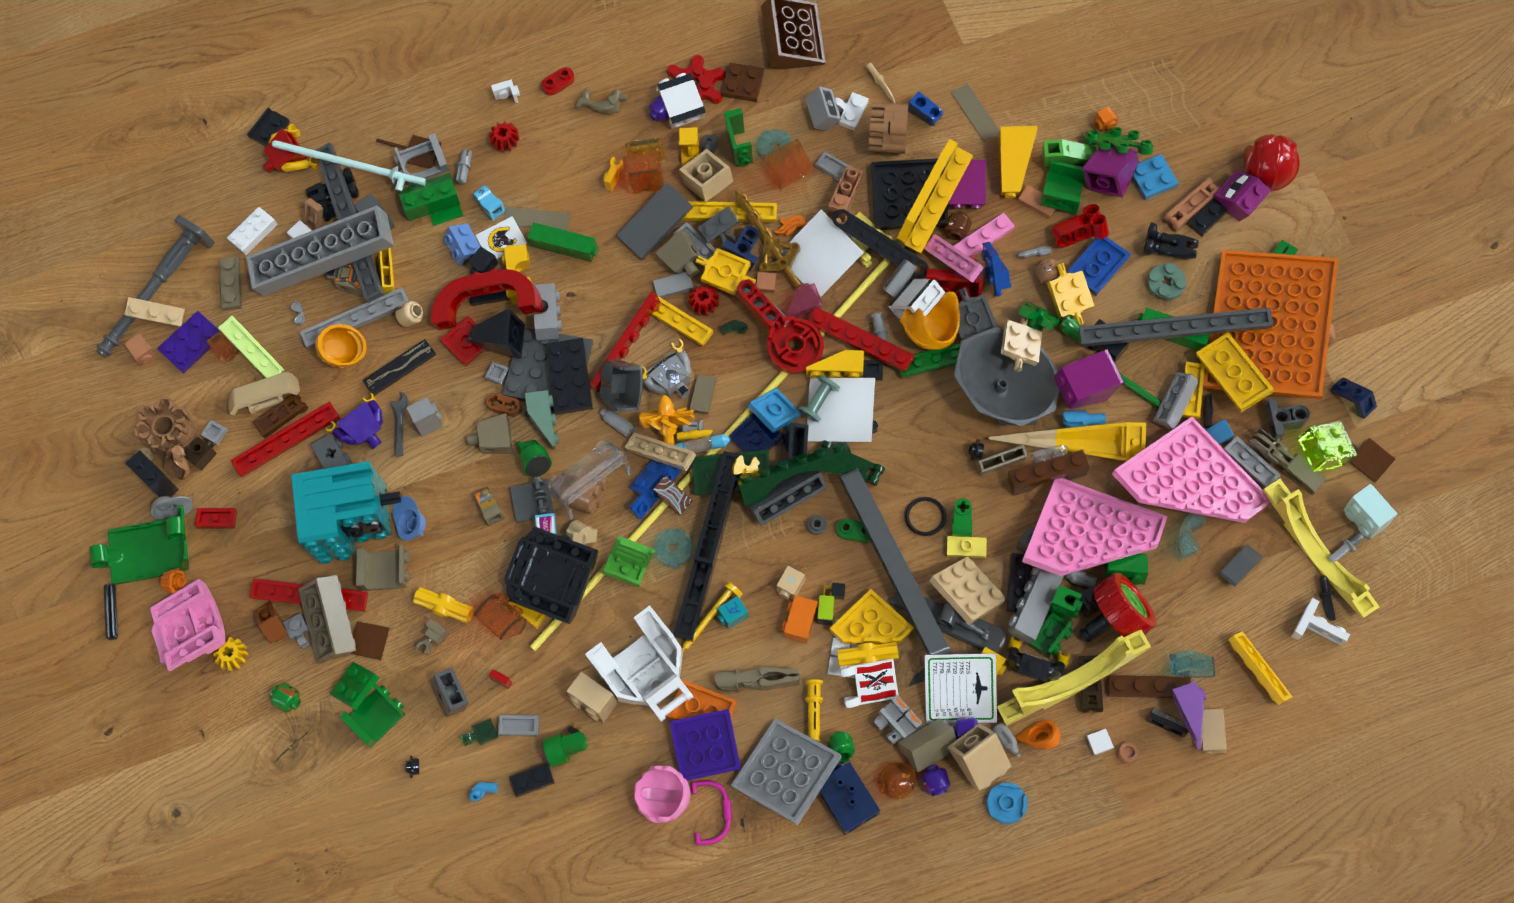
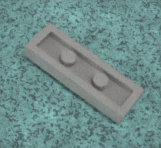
M1238 436L1224 448L1235 462L1263 488H1266L1280 478L1281 475Z

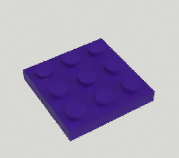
M729 709L670 721L679 772L687 781L741 770Z

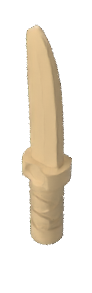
M868 63L866 68L874 77L875 83L880 85L892 104H896L890 89L883 81L884 77L879 75L872 63Z

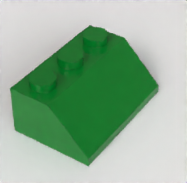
M450 173L426 180L425 186L414 184L403 188L402 192L399 191L400 200L409 221L460 205Z

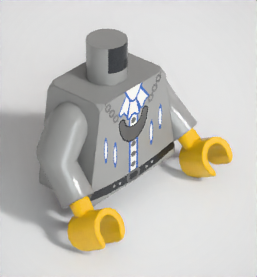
M678 339L680 343L678 347H675L674 343L671 342V347L677 350L676 353L674 351L649 370L642 366L643 384L650 392L667 395L668 397H671L676 392L681 398L689 395L690 390L686 385L690 382L691 366L685 350L682 349L683 341L681 339Z

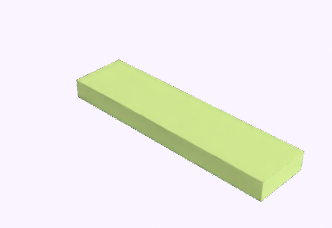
M233 316L218 327L265 378L285 371Z

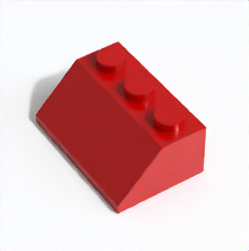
M927 269L926 279H934L945 291V294L947 292H954L957 296L958 304L962 301L958 290L962 289L963 291L964 287H966L969 297L982 295L983 272H980L972 283L955 270Z

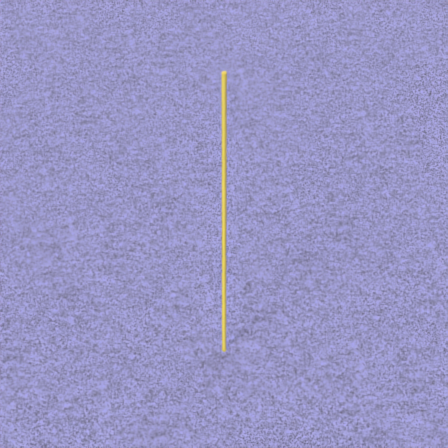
M884 258L833 315L840 318L891 261ZM781 371L757 398L777 388L787 377L788 373ZM747 408L724 435L731 438L753 412ZM711 447L704 456L715 455L721 448L713 449ZM693 468L677 484L681 490L692 481ZM662 501L628 539L636 542L668 505ZM605 564L588 582L582 600L605 576V574H602ZM554 619L530 645V648L536 651L562 621Z

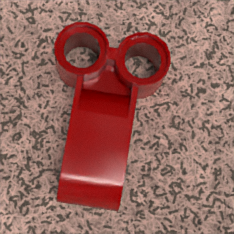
M1097 204L1085 206L1083 214L1058 223L1051 229L1052 237L1061 248L1068 247L1092 236L1095 239H1104L1110 233L1106 216L1101 214Z

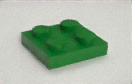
M353 661L339 682L335 684L330 695L357 710L380 677Z

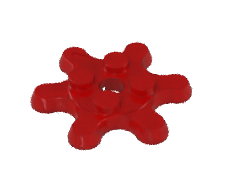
M700 55L693 56L691 65L688 68L683 69L676 65L668 67L667 74L673 79L679 74L686 73L687 75L691 73L693 80L699 82L696 88L701 101L709 100L714 104L722 101V94L714 89V84L725 78L726 74L722 68L704 69V59Z

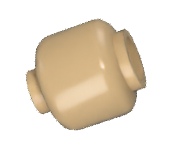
M415 301L405 302L397 307L395 311L396 319L403 327H411L422 320L423 309Z

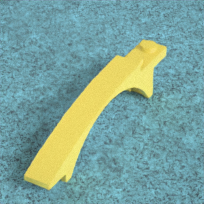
M1281 479L1264 488L1262 491L1285 523L1283 525L1344 600L1362 618L1378 609L1379 605L1368 591L1370 589L1369 586L1349 573L1338 561L1332 562L1328 559L1332 554L1313 528L1305 510L1300 490L1298 489L1291 494Z
M1142 630L1124 638L1120 636L1093 660L1060 677L1058 680L1012 690L1015 698L997 706V709L1006 726L1042 708L1046 710L1080 692L1150 649L1151 645Z

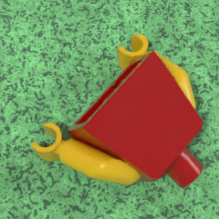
M290 124L288 130L281 128L279 132L271 135L269 143L264 150L269 160L263 166L268 172L271 173L275 168L284 173L307 169L308 166L313 170L320 168L319 163H314L318 162L317 158L310 157L309 161H307L308 157L306 155L272 146L274 140L300 146L296 140L300 136V130L296 129L294 124Z

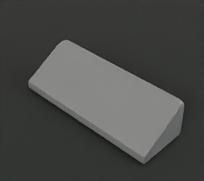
M1176 373L1153 419L1154 423L1169 429L1177 427L1198 384V380L1192 374Z

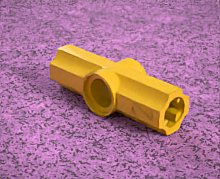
M420 587L414 595V604L429 609L434 614L443 618L450 617L468 624L473 616V607L458 602L447 594H437Z
M896 642L875 645V643H864L856 648L837 650L839 668L846 665H858L892 658L893 661L899 660Z

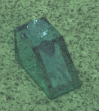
M1190 650L1169 655L1171 675L1191 678L1215 677L1214 657Z

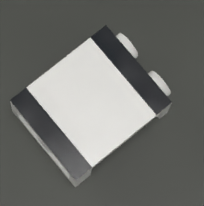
M682 73L677 75L675 79H664L657 84L656 90L657 93L661 94L670 118L669 124L671 129L705 118L706 111L691 73L687 75Z
M910 279L890 302L888 307L899 319L905 309H910L914 314L920 308L926 316L945 294V291L934 279Z

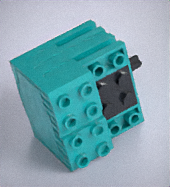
M370 461L291 475L298 541L320 564L331 563V559L339 558L340 561L349 560L350 556L355 555L354 541L363 543L371 538L385 539L388 535H392V529L388 522L390 520L388 506L402 503L400 491L385 494L387 492L386 483Z

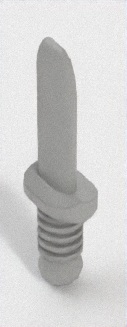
M1358 533L1350 540L1345 539L1343 541L1344 545L1328 559L1335 562L1347 552H1354L1356 550L1355 546L1364 539V535Z

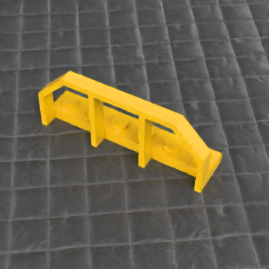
M949 139L897 236L896 242L919 254L922 253L973 158L972 154L957 147L958 143ZM952 155V157H951L949 163L947 164V166H946V168H945V170H944V172H943V174H942V176H941V178H940V175H941V173H942V171H943V169H944V167H945L947 161L949 160L950 156ZM937 183V185H936V187H935L933 193L931 194V196H930V198H929V200H928V202H927V204H926V206H925V203H926V201H927V199H928V197H929L931 191L933 190L935 184ZM920 212H921V215H920V217H919L917 223L915 224V226H914V228H913V230H912V227H913V225H914L916 219L918 218V216H919V214H920Z

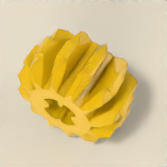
M229 637L228 641H225V645L213 653V656L217 658L215 663L220 665V668L223 670L228 668L229 671H233L234 667L240 669V663H246L243 657L248 656V652L245 651L247 646L241 644L242 641L240 639L234 641L232 637Z

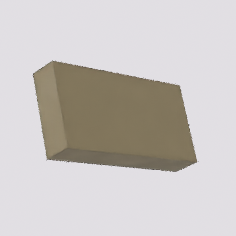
M697 375L690 410L709 415L716 384L715 377Z

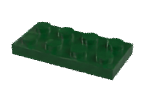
M769 450L735 453L743 455L745 465L749 466L752 458L756 457L760 463L757 465L758 470L762 467H770ZM723 454L696 456L694 458L692 467L695 496L712 494ZM737 483L734 492H740Z

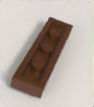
M1109 675L1108 693L1109 697L1173 698V689L1190 684L1191 677Z

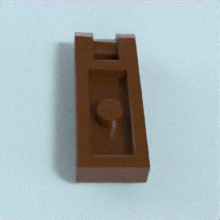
M292 394L253 423L264 438H267L297 415L306 412L308 406L305 402L301 401L299 394ZM292 404L295 405L293 409H290Z

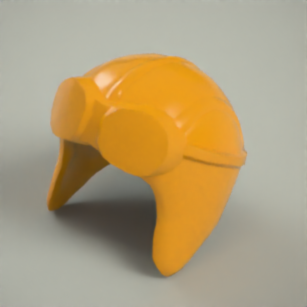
M947 292L926 316L920 308L914 314L910 309L904 310L900 323L903 325L908 337L917 346L927 350H939L949 347L954 342L960 322L957 296L954 292Z

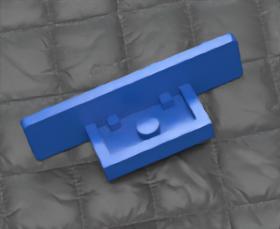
M654 460L647 465L629 487L639 495L629 507L638 519H642L658 500L659 496L651 489L660 478L666 475L673 482L682 469Z

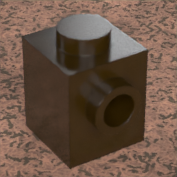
M199 437L184 451L187 460L201 471L217 453L212 449L214 445L207 439L203 441Z

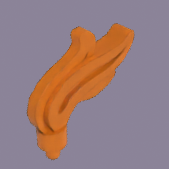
M795 215L788 219L781 218L780 223L783 226L775 230L774 233L776 236L785 235L787 237L792 235L797 227L804 228L807 222L800 215Z

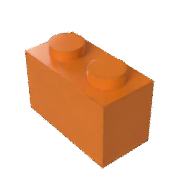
M796 595L793 601L790 600L787 612H790L789 617L784 619L782 625L785 638L808 643L818 609V601Z

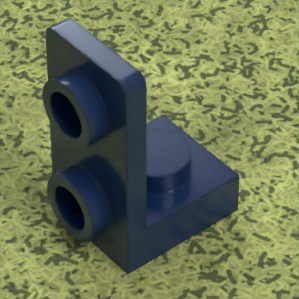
M1341 378L1331 388L1332 393L1353 402L1358 416L1363 419L1377 407L1373 391L1346 378Z

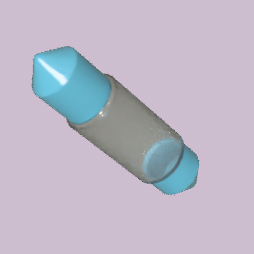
M724 434L710 435L676 443L675 446L698 454L726 447L730 438Z

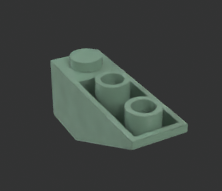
M548 390L525 393L527 415L550 447L555 449V444H558L559 441L557 432H553V425H556L555 414H551L550 407L553 406L552 395H548Z

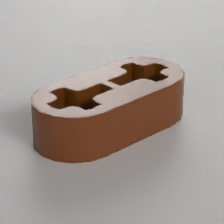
M492 393L486 398V404L492 412L507 414L509 417H516L521 413V404L515 398L498 393ZM497 399L500 404L496 403L493 406L491 401L495 402V400ZM513 404H515L516 409L513 408L512 411H510L508 406L512 407Z

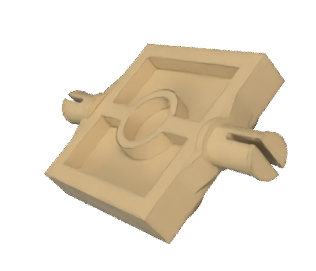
M1024 316L1020 317V324L1007 320L1003 332L1001 354L1015 361L1014 370H1017V372L1022 371L1023 363L1036 366L1039 363L1042 332L1028 327V318Z

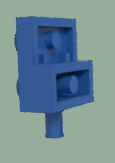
M985 242L982 243L983 250H981V257L986 265L983 268L984 276L988 278L989 284L993 286L994 295L1001 296L1002 289L1011 288L1009 270L1000 259L992 244Z

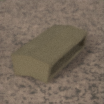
M1024 445L976 461V467L980 476L1024 461L1028 455ZM1020 453L1019 457L1008 461L1004 460L1005 457ZM999 460L1000 464L984 469L983 465Z

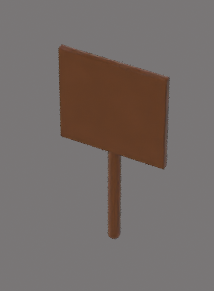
M413 135L407 147L376 139L379 143L401 149H407L430 140ZM434 151L412 158L407 163L429 169L433 167L436 154Z
M1329 426V429L1357 450V453L1349 462L1372 481L1376 482L1396 460L1372 439L1369 438L1359 448L1336 428Z
M357 621L353 636L356 642V651L351 654L381 660L390 628Z

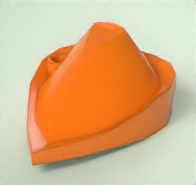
M1044 720L1027 728L1015 738L1022 744L1047 750L1058 745L1061 732L1054 721Z

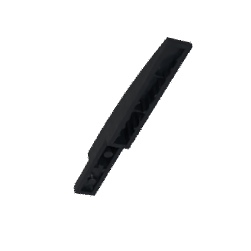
M726 451L723 453L673 634L674 638L690 642L694 640L737 483L736 478H738V474H732V466L735 459L740 456L739 454Z

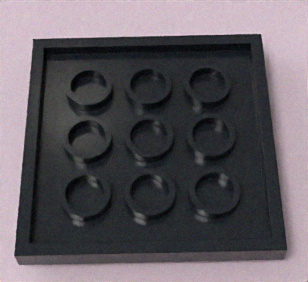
M938 158L871 162L875 229L892 230L902 228ZM937 183L935 184L933 190L931 191V193H930V195H929V197H928V199H927V201H926V203H925V206H926V204H927V202H928V200H929L931 194L933 193V191H934V189H935ZM948 204L936 227H946L949 218ZM920 212L918 218L916 219V221H915V223H914V225H913L912 228H914L915 224L917 223V221H918V219H919V217H920V215H921V212Z

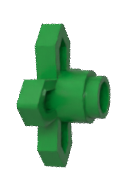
M1031 302L1022 305L1018 311V314L1028 318V327L1041 332L1044 327L1052 330L1061 321V318H1058V316L1048 313L1046 309Z

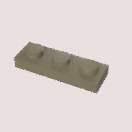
M239 257L220 259L221 308L223 311L242 309Z

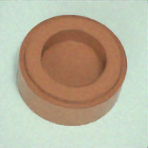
M1130 742L1121 744L1117 751L1119 760L1125 764L1133 763L1139 755L1136 745Z

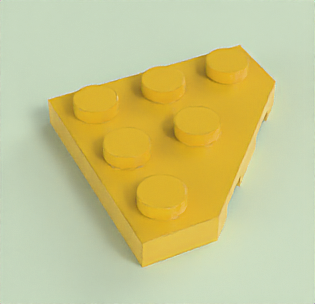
M870 589L830 627L829 631L843 644H884L891 642L900 644L914 631V627Z

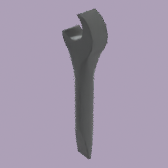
M401 391L399 393L402 399L399 402L391 401L396 417L395 457L403 456V417L406 407L409 405L407 396Z

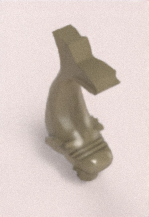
M586 87L583 90V97L578 99L576 107L578 110L583 107H590L597 112L605 114L618 113L620 102L627 101L628 95L621 94L619 89H614L613 94H609V98L606 101L591 102L590 92Z

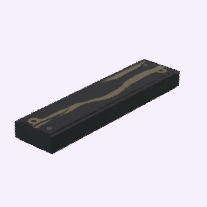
M424 339L365 378L363 382L375 396L436 356V353L426 339Z

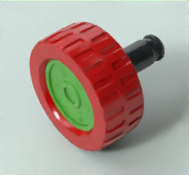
M1114 573L1095 587L1094 597L1102 614L1088 623L1084 629H1080V635L1086 642H1091L1092 639L1097 638L1112 626L1123 637L1142 630L1145 635L1155 627L1156 618L1152 608L1138 588L1124 575Z

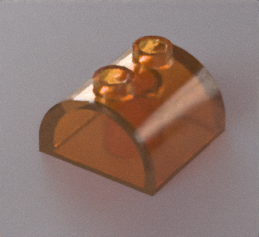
M503 593L489 596L473 614L500 640L521 634L527 624V619L522 616L523 610L518 606L512 607L508 603L509 598Z

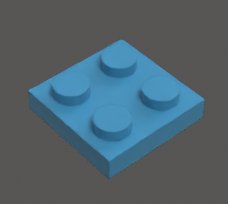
M1162 154L1138 163L1132 176L1144 200L1176 188L1179 184Z
M777 388L751 401L748 405V408L772 433L799 419L802 414Z

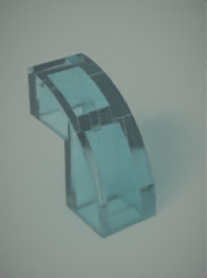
M1190 513L1183 521L1176 537V553L1179 562L1198 555L1201 548L1192 532L1205 527L1208 521L1205 515Z

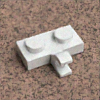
M852 92L846 104L842 99L835 97L838 111L842 112L838 125L855 131L869 102V98Z

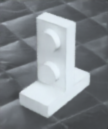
M1312 598L1307 604L1291 637L1299 641L1307 628L1343 646L1350 634L1346 633V630L1340 626H1333L1327 623L1325 618L1314 616L1313 614L1320 601Z

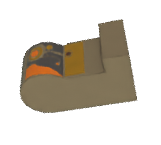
M488 487L474 493L488 526L505 519Z

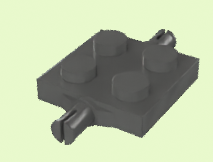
M966 287L963 288V291L962 289L958 290L962 301L958 304L960 313L958 332L961 340L997 327L985 294L978 297H969Z

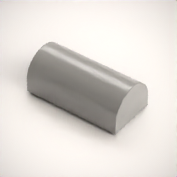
M903 259L883 286V289L895 298L917 267L908 260Z

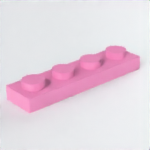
M1002 213L955 244L954 247L967 256H975L983 250L982 243H995L1013 231L1015 225L1005 213Z
M936 234L932 236L924 247L927 252L972 283L984 268Z

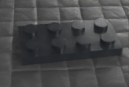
M583 338L547 343L546 349L555 415L593 409Z

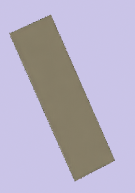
M968 84L951 92L984 141L999 133V129Z
M507 207L504 220L513 216L518 226L531 227L533 222L568 231L571 213Z

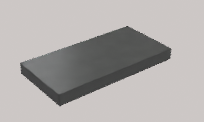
M666 183L617 236L643 260L691 211L693 206L670 184Z

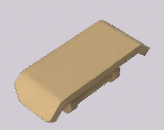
M283 372L233 389L228 400L229 415L235 416L238 409L248 407L250 413L254 414L257 411L278 405L285 400L283 394L291 393L298 395L300 392L298 379L292 373Z

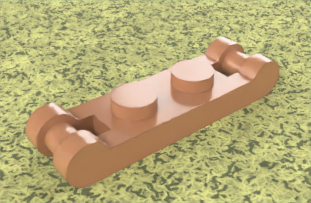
M1208 178L1170 210L1163 220L1171 223L1175 231H1179L1214 198L1213 195L1220 189V186L1217 187L1214 181ZM1177 214L1181 217L1179 220L1175 218Z

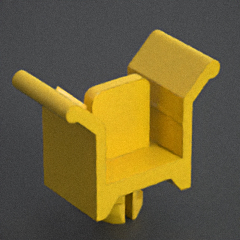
M697 127L679 128L682 167L699 155Z

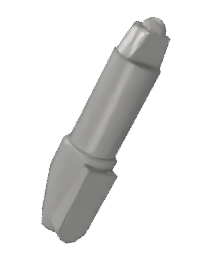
M1050 246L1037 247L1018 253L1017 257L1028 258L1037 255L1040 257L1052 254V248Z

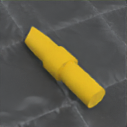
M697 429L677 433V440L709 437L713 430Z

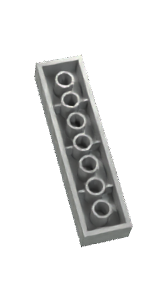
M376 205L246 256L252 289L262 296H266L394 246L387 213Z

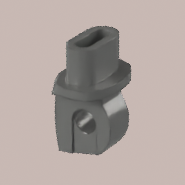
M705 135L702 138L701 151L703 152L708 149L714 154L717 147V135Z

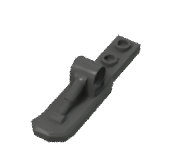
M895 592L890 604L905 611ZM924 597L942 633L982 651L985 647L994 652L1002 648L1006 640L1002 627L990 624L982 619H978L968 625L948 602L939 603Z

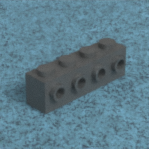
M807 471L791 476L776 485L764 500L747 506L753 518L760 526H763L828 487L820 471Z

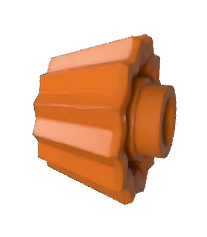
M179 568L165 572L161 576L160 586L163 590L174 594L185 587L187 583L185 580L186 575Z

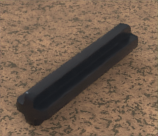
M105 584L106 638L108 640H115L118 638L116 586L114 584Z

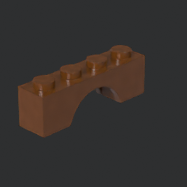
M1082 449L1010 470L1007 480L1012 494L1015 496L1032 491L1037 486L1054 479L1065 478L1071 480L1085 476L1088 473L1089 464Z

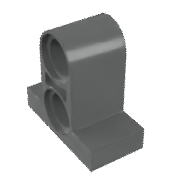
M1276 398L1268 399L1265 405L1271 435L1276 440L1280 438L1279 441L1282 440L1285 434L1284 430L1301 428L1310 417V411L1304 405L1278 408ZM1296 414L1301 415L1303 419L1297 418ZM1276 417L1283 418L1284 422L1278 421Z

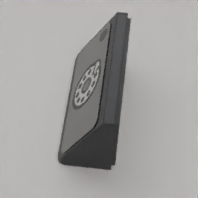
M1151 709L1147 722L1183 738L1188 734L1189 731L1184 721L1158 709Z

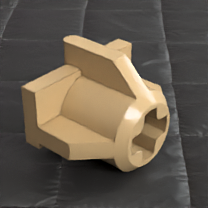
M574 520L568 526L566 535L571 540L586 545L587 543L596 542L598 530L585 525L579 520Z

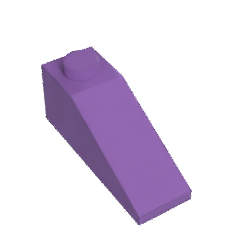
M1195 681L1173 689V701L1198 750L1202 747L1204 700H1206V695L1203 688H1199Z

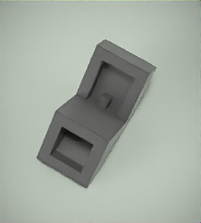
M1247 545L1219 574L1235 587L1263 557L1251 546Z

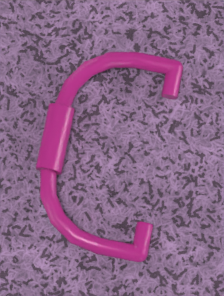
M704 780L691 783L692 794L697 793L696 786L708 785L719 789L724 798L723 812L724 821L726 822L723 832L718 837L707 840H700V833H695L697 846L721 841L730 829L732 820L731 799L728 798L727 791L723 786L715 781Z

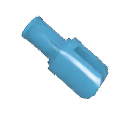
M1086 410L1064 411L1062 428L1105 424L1106 414H1088Z

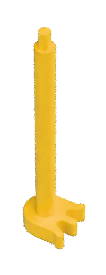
M728 581L724 585L727 590L697 626L693 642L716 615L718 608L728 600L732 593L739 598L742 596L743 593L731 582ZM685 641L681 648L682 652L686 649L688 650L693 642Z

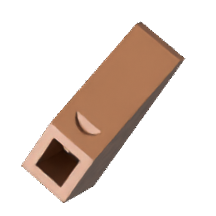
M846 166L828 206V217L831 220L835 211L839 209L851 211L863 171ZM840 213L836 219L840 218L842 222H846L847 215Z

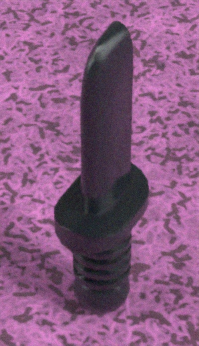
M1322 575L1319 580L1323 593L1318 594L1319 597H1323L1327 618L1330 621H1334L1336 619L1331 598L1334 595V591L1329 592L1327 577Z

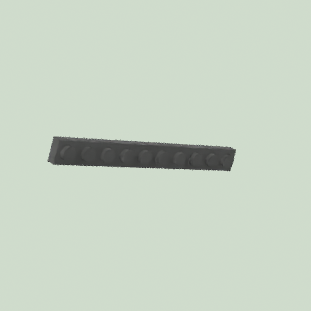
M330 142L315 150L337 156L335 148ZM318 159L337 219L341 220L356 214L340 164ZM371 255L352 262L365 301L369 303L383 296L384 292Z
M1270 308L1080 326L1078 331L1081 347L1268 329L1273 327V320Z

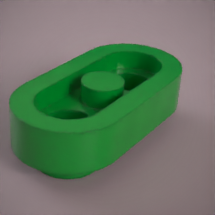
M843 519L838 522L836 532L841 539L860 543L870 542L867 534L862 533L864 528L860 521ZM848 526L850 529L845 531L842 528Z

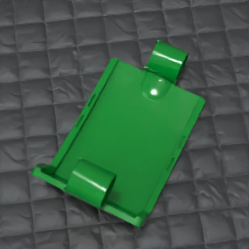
M178 505L177 516L108 530L109 548L104 544L89 547L90 566L92 568L110 567L111 583L114 585L158 578L163 576V573L176 568L183 570V572L189 570V555L184 506Z

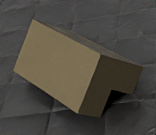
M937 719L899 741L898 744L901 753L908 757L911 768L916 772H920L950 754L947 747L957 739L953 727L943 720Z

